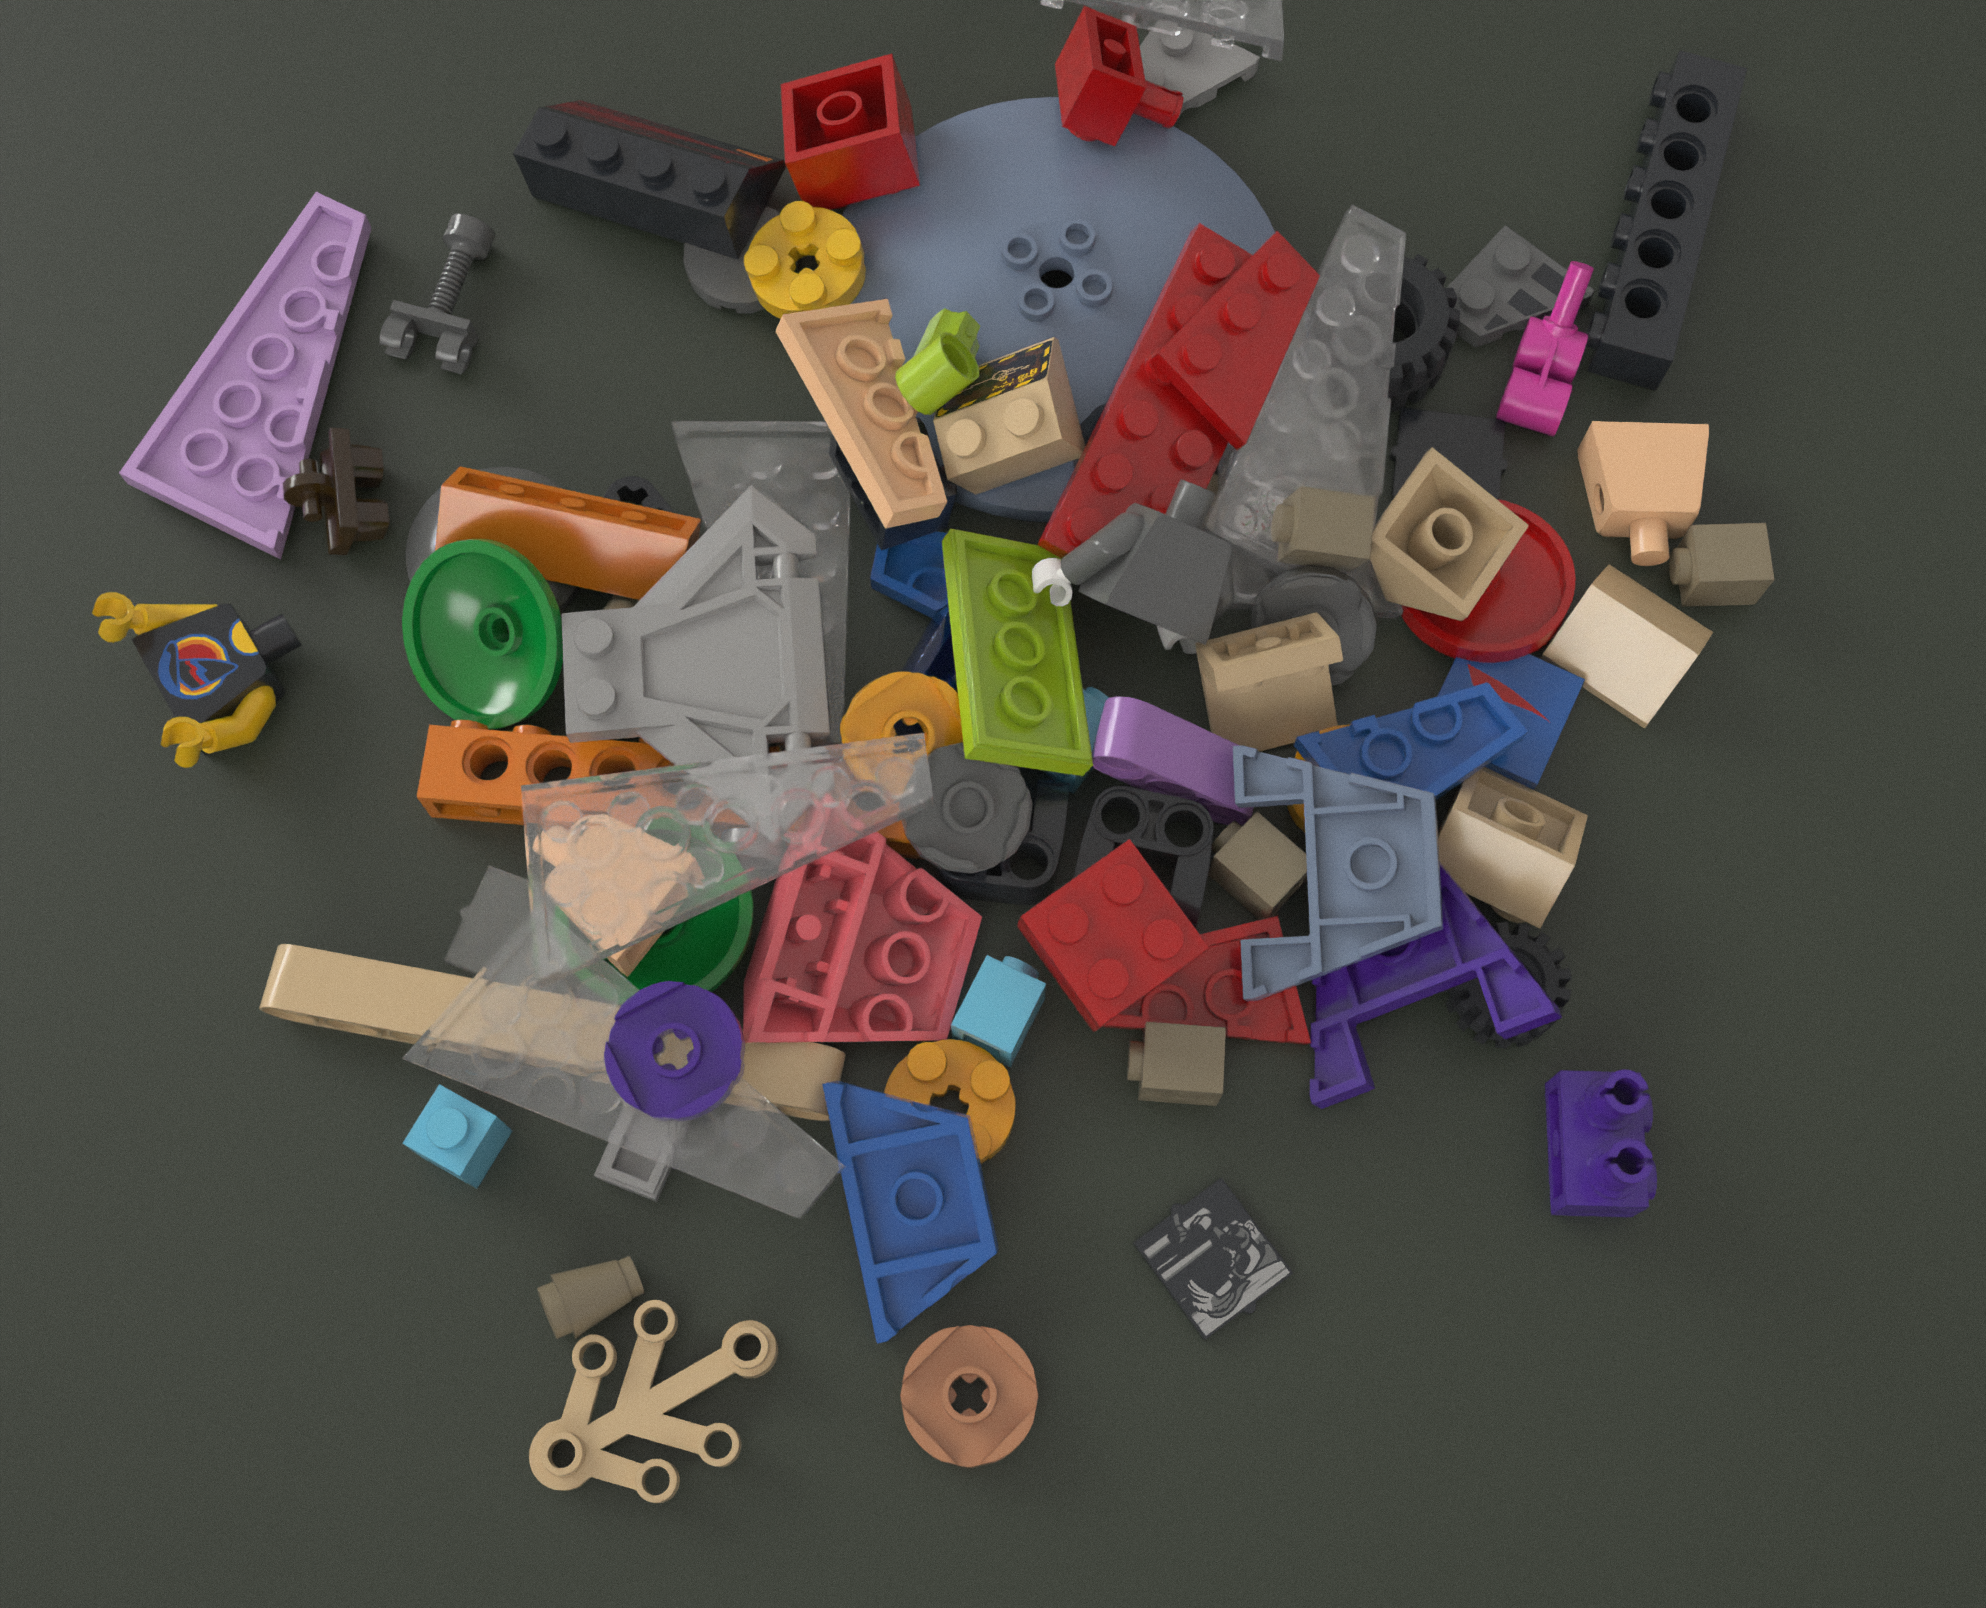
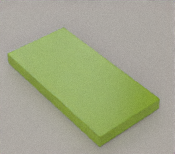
M950 528L942 540L965 759L1084 776L1093 766L1071 601L1064 606H1056L1051 603L1050 588L1053 584L1046 586L1041 592L1035 593L1032 582V569L1038 562L1047 558H1057L1059 560L1061 558L1038 545Z

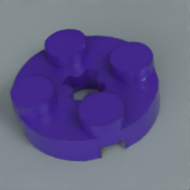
M659 982L633 994L621 1005L615 1015L614 1020L616 1022L610 1030L609 1042L606 1041L605 1067L616 1092L626 1103L656 1120L687 1121L711 1112L729 1097L734 1086L740 1082L744 1075L745 1040L742 1028L735 1014L719 996L699 986L686 985L684 982ZM672 1033L680 1041L691 1038L694 1049L687 1054L688 1064L680 1069H677L672 1063L661 1066L657 1055L666 1049L663 1038Z

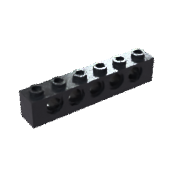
M1679 50L1670 72L1659 71L1648 102V106L1657 108L1655 119L1646 118L1635 151L1645 154L1642 167L1638 165L1633 166L1623 195V200L1632 202L1629 215L1625 213L1620 214L1610 243V248L1619 250L1616 263H1607L1597 291V297L1606 299L1603 313L1597 311L1593 313L1586 332L1589 334L1586 347L1593 349L1587 372L1656 391L1671 366L1747 68ZM1644 263L1650 264L1655 268L1649 267ZM1630 312L1638 313L1643 318L1636 317Z

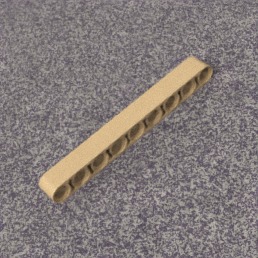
M280 944L275 953L259 1009L269 1015L298 1023L610 1082L604 1062L606 1041L609 1042L610 1030L616 1022L614 1017L621 1006L304 946ZM674 1033L664 1037L663 1041L666 1049L657 1055L659 1064L662 1066L672 1063L677 1069L683 1068L688 1064L687 1054L694 1049L691 1038L680 1041ZM814 1042L745 1043L744 1075L723 1103L803 1119L830 1121L822 1084L836 1080L840 1081L846 1054L836 1048Z

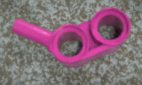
M1571 261L1551 316H1545L1543 320L1530 316L1514 359L1513 370L1503 393L1496 419L1553 437L1555 436L1571 394V383L1579 367L1589 334L1577 331L1578 327L1573 323L1592 276L1593 267L1581 262Z

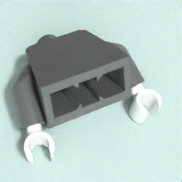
M1180 479L1166 514L1133 503L1125 513L1118 515L1061 560L1047 558L1038 562L1032 569L1033 591L1039 593L1046 586L1053 584L1050 588L1051 603L1056 606H1064L1072 598L1071 583L1081 585L1078 592L1157 625L1165 650L1172 649L1174 643L1179 640L1184 653H1197L1195 643L1199 642L1206 645L1212 626L1232 606L1235 599L1230 559L1232 553L1231 543L1201 530L1216 494Z

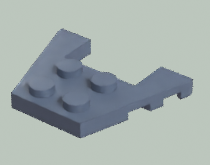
M1243 745L1233 746L1235 804L1238 808L1304 804L1310 934L1299 937L1241 940L1243 999L1245 1001L1261 1000L1443 929L1437 811L1434 793L1355 773L1346 774L1314 766L1311 762L1291 757L1286 759L1262 753L1255 748Z

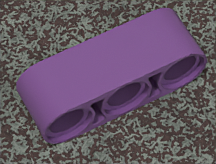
M1117 696L1108 698L1105 701L1092 750L1093 767L1138 789L1190 799L1200 803L1209 812L1212 821L1229 825L1235 820L1243 826L1252 817L1254 807L1238 808L1235 804L1233 746L1240 745L1139 699Z

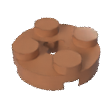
M968 1325L945 1328L928 1337L910 1357L905 1367L902 1381L903 1385L900 1394L904 1421L909 1432L925 1452L941 1462L973 1468L995 1463L1005 1458L1023 1442L1033 1425L1038 1392L1034 1368L1026 1353L1012 1338L997 1329ZM962 1378L965 1382L971 1384L977 1378H980L985 1382L987 1388L982 1394V1399L987 1406L981 1413L977 1414L974 1410L968 1408L959 1414L953 1409L951 1405L955 1402L957 1394L952 1385L956 1380Z

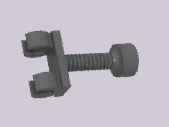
M454 214L451 216L443 235V242L451 252L428 309L393 300L390 308L391 315L386 318L380 333L379 344L388 346L385 354L408 359L414 350L417 332L440 338L435 359L443 361L440 369L463 374L466 371L472 356V348L476 346L479 337L471 320L451 314L472 261L485 260L488 257L495 239V232L490 226L469 215Z

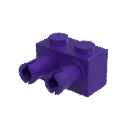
M1626 1069L1616 1072L1560 1070L1545 1083L1551 1215L1633 1217L1649 1208V1200H1652L1656 1194L1657 1172L1655 1163L1652 1160V1153L1645 1145V1133H1648L1652 1126L1653 1106L1650 1094L1643 1092L1649 1088L1641 1073Z

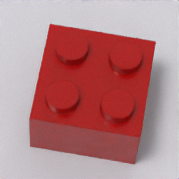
M892 53L781 84L785 164L802 201L809 203L813 208L839 209L849 204L887 194H895L905 189L920 186L912 106Z
M1130 839L1020 916L1017 927L1093 1032H1096L1209 949L1206 942Z

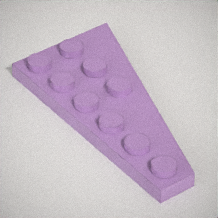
M315 192L119 472L127 484L281 560L295 506L288 504L284 500L282 483L287 478L300 474L299 462L308 459L371 232V225L365 214Z

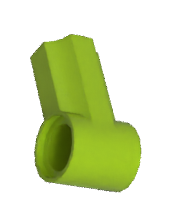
M944 308L929 321L913 358L896 371L895 379L901 394L915 410L924 415L933 414L979 377V367L975 357L980 347L977 340L980 325L967 311L959 313Z

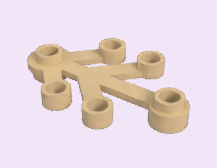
M650 1300L643 1303L637 1309L634 1316V1328L638 1337L616 1407L591 1423L602 1377L607 1376L614 1369L617 1362V1352L614 1345L600 1335H588L576 1343L572 1352V1362L576 1373L562 1417L543 1426L535 1435L530 1446L529 1462L533 1474L546 1487L559 1491L576 1489L593 1477L637 1490L638 1494L648 1502L664 1503L670 1500L677 1493L680 1485V1476L673 1464L662 1459H651L641 1464L603 1451V1449L627 1435H633L699 1454L704 1462L714 1467H726L732 1464L741 1452V1438L734 1428L724 1423H714L706 1427L664 1414L735 1373L743 1378H758L769 1372L778 1357L776 1337L767 1326L758 1321H741L733 1325L726 1332L722 1340V1348L652 1387L665 1343L675 1334L678 1327V1318L673 1308L661 1300ZM656 1309L665 1311L668 1316V1324L665 1330L656 1335L648 1334L644 1327V1320L647 1314ZM747 1335L758 1337L761 1343L759 1355L751 1361L739 1359L736 1353L738 1341ZM591 1345H603L607 1354L604 1364L595 1370L587 1369L583 1362L584 1352ZM726 1432L732 1440L731 1451L724 1458L715 1459L708 1453L707 1442L714 1433ZM568 1440L575 1447V1458L569 1466L559 1468L552 1460V1451L556 1444ZM662 1467L668 1472L670 1483L665 1492L660 1495H653L647 1490L645 1479L652 1469Z

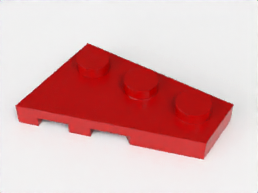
M1278 231L1268 238L1150 359L1236 450L1246 445L1320 277Z
M1278 916L1200 934L1209 947L1206 952L1103 1026L1144 1030L1146 1022L1224 1027L1226 1028V1038L1303 1045L1311 1043L1296 986L1258 1001L1247 1002L1243 999L1241 940L1283 937Z

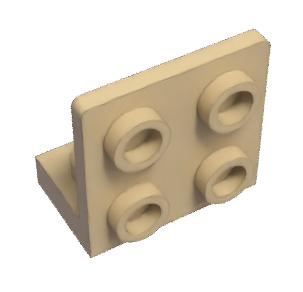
M1317 612L1210 639L1206 645L1199 642L1195 643L1212 733L1235 744L1255 748L1260 752L1295 743L1298 736L1338 726L1328 665L1343 661L1341 642L1337 633Z

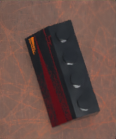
M582 100L539 107L513 152L532 197L682 243H688L735 259H739L786 168L783 159Z

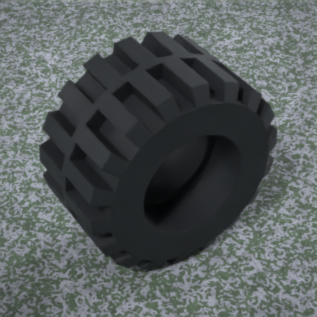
M1379 245L1366 246L1364 255L1359 256L1354 250L1342 254L1339 265L1331 262L1323 269L1321 280H1318L1308 302L1300 334L1302 341L1299 350L1301 361H1308L1305 372L1311 382L1321 379L1320 392L1329 399L1335 394L1342 397L1340 406L1353 410L1355 403L1366 405L1365 413L1378 414L1382 405H1387L1390 412L1399 411L1401 407L1405 406L1407 399L1414 404L1422 400L1426 395L1427 389H1433L1439 381L1457 336L1456 331L1460 323V310L1454 309L1458 299L1454 288H1443L1447 277L1439 268L1433 271L1426 268L1428 259L1419 254H1416L1411 259L1403 256L1404 248L1392 246L1390 253H1381ZM1365 317L1384 319L1397 326L1403 332L1406 339L1395 343L1372 341L1357 332L1350 322Z

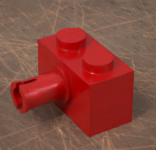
M1084 6L1055 63L1062 127L1068 129L1073 135L1089 142L1099 140L1112 146H1116L1133 114L1159 123L1168 129L1173 127L1183 106V93L1145 80L1137 26Z

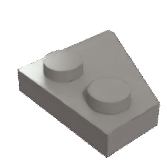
M1164 10L1140 45L1145 80L1182 92L1184 100L1180 114L1186 109L1198 108L1216 98L1218 88L1241 76L1244 82L1254 77L1258 70L1260 59L1259 56L1167 10Z

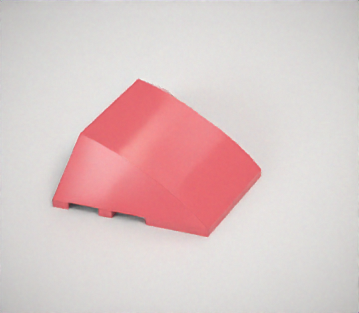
M824 790L814 803L782 859L746 973L743 1001V1035L745 1043L946 1040L982 916L922 867L915 868L885 843V837L873 828L868 830L840 807L841 802L827 790Z

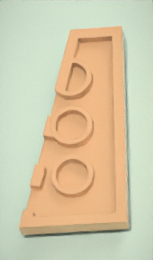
M888 299L783 314L775 332L885 529L939 517L947 504V499L929 437L920 433L916 419L918 411L906 401L897 386L895 379L896 371L903 365L905 356L900 339H893L889 327V322L893 315Z

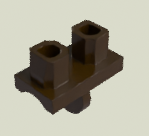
M330 428L328 433L330 447L322 451L319 456L321 473H318V463L316 460H301L299 462L300 474H295L282 483L283 496L288 504L303 508L304 520L309 522H316L323 518L322 507L324 506L328 555H347L353 541L382 540L389 528L388 503L385 500L358 499L355 492V487L379 488L383 479V454L381 448L351 444L349 429Z

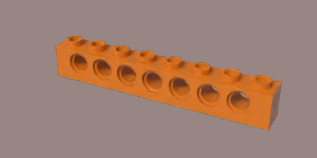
M454 720L450 726L429 725L417 799L428 814L434 818L549 827L552 823L559 821L569 829L586 831L601 816H608L623 824L644 819L666 818L684 821L701 827L722 840V834L729 830H754L699 785L692 793L683 797L668 794V790L673 782L688 776L641 738H639L638 742L610 739L570 743L567 736L551 735V732L532 725L515 726L513 732L489 730L486 725L471 720ZM769 747L770 760L786 759L785 747ZM843 752L828 754L827 758H832L834 782L827 791L841 802L840 807L868 830L873 828L885 837V843L903 858L924 859L905 836L899 812L901 801H890L885 809L877 813H867L857 807L859 800L873 792L868 791L856 780L846 764ZM497 761L508 762L506 771L500 777L494 780L481 779L483 770L489 764ZM562 766L572 769L570 776L563 783L555 786L543 784V780L550 770ZM620 772L635 774L634 781L626 789L621 791L605 789L608 780L613 775ZM812 807L783 837L786 840V848L790 847Z

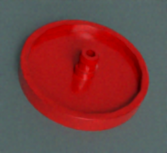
M1497 499L1529 526L1467 618L1460 621L1396 603L1404 622L1419 639L1436 651L1452 658L1458 657L1475 662L1496 663L1518 659L1531 654L1543 647L1555 636L1567 616L1574 597L1575 568L1563 539L1555 529L1532 511L1517 504Z

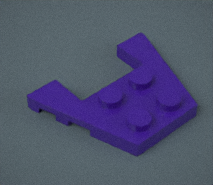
M1441 862L1442 930L1312 980V984L1316 986V1021L1311 1023L1310 1046L1315 1049V1079H1310L1309 1094L1313 1105L1323 1109L1375 1089L1356 1029L1358 1024L1472 979H1479L1496 1032L1504 1039L1562 1018L1556 1004Z

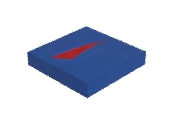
M1530 654L1518 659L1496 663L1475 662L1456 657L1438 696L1488 682L1528 730V733L1522 741L1485 767L1534 790L1539 783L1585 679Z

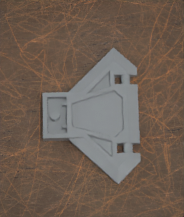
M750 485L634 607L562 613L566 735L570 743L640 737L757 833L776 846L818 800L822 792L827 790L834 782L832 758H812L811 739L830 736L819 579L799 578L798 561L817 558L815 534ZM773 565L774 578L758 580L757 566ZM785 742L786 759L770 760L769 744Z

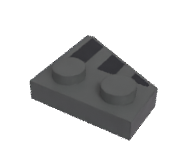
M1505 225L1447 287H1453L1458 298L1454 309L1460 310V323L1456 331L1457 335L1477 348L1501 339L1509 331H1524L1530 316L1543 320V317L1552 313L1567 269ZM1589 285L1579 310L1584 309L1590 303L1595 292Z

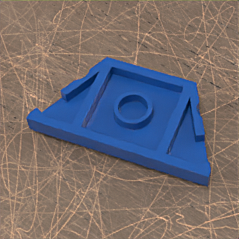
M837 1080L826 1082L822 1086L875 1338L878 1344L887 1342L896 1335L901 1328L947 1294L967 1275L972 1274L998 1252L999 1247L972 1121L969 1115Z

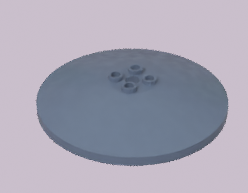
M1059 97L1028 98L995 103L961 113L934 125L915 136L920 186L905 189L895 194H887L849 204L842 214L856 229L865 253V281L861 291L851 304L888 299L893 315L889 322V327L893 339H900L905 356L903 365L913 358L929 321L944 308L959 313L967 311L980 325L977 334L980 347L975 357L978 365L1055 337L1060 343L1080 424L1098 406L1107 403L1190 232L1199 223L1252 255L1275 233L1268 216L1255 195L1237 173L1214 152L1192 136L1174 126L1168 129L1159 123L1133 114L1116 146L1099 140L1085 141L1062 127ZM1061 270L1069 274L1073 281L1063 288H1051L1045 285L1040 278L1048 271ZM1282 364L1278 370V373L1274 379V382L1271 386V389L1267 395V398L1263 404V407L1260 411L1257 420L1263 413L1266 404L1275 388ZM918 412L916 417H919L924 423L933 454L939 465L942 466L944 464L933 422L935 412L931 415H924ZM1228 443L1219 464L1235 449L1230 443ZM1073 460L976 495L956 485L957 499L954 502L996 516L1024 521L1049 522L1074 471Z

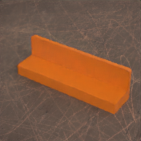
M460 466L441 485L435 551L456 541L489 539L506 544L524 555L534 564L545 580L641 600L699 539L701 519Z

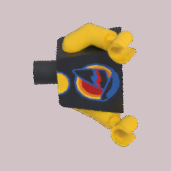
M107 592L96 599L92 614L97 617L111 616L116 618L105 619L100 624L98 634L106 642L114 643L121 641L126 637L129 629H134V632L138 635L131 640L175 717L166 722L160 745L168 747L173 744H180L176 749L174 761L183 768L195 765L200 758L201 752L206 756L210 753L248 744L256 740L275 709L276 702L286 692L270 663L302 646L283 613L250 630L232 604H137L134 607L131 600L125 595L117 592Z

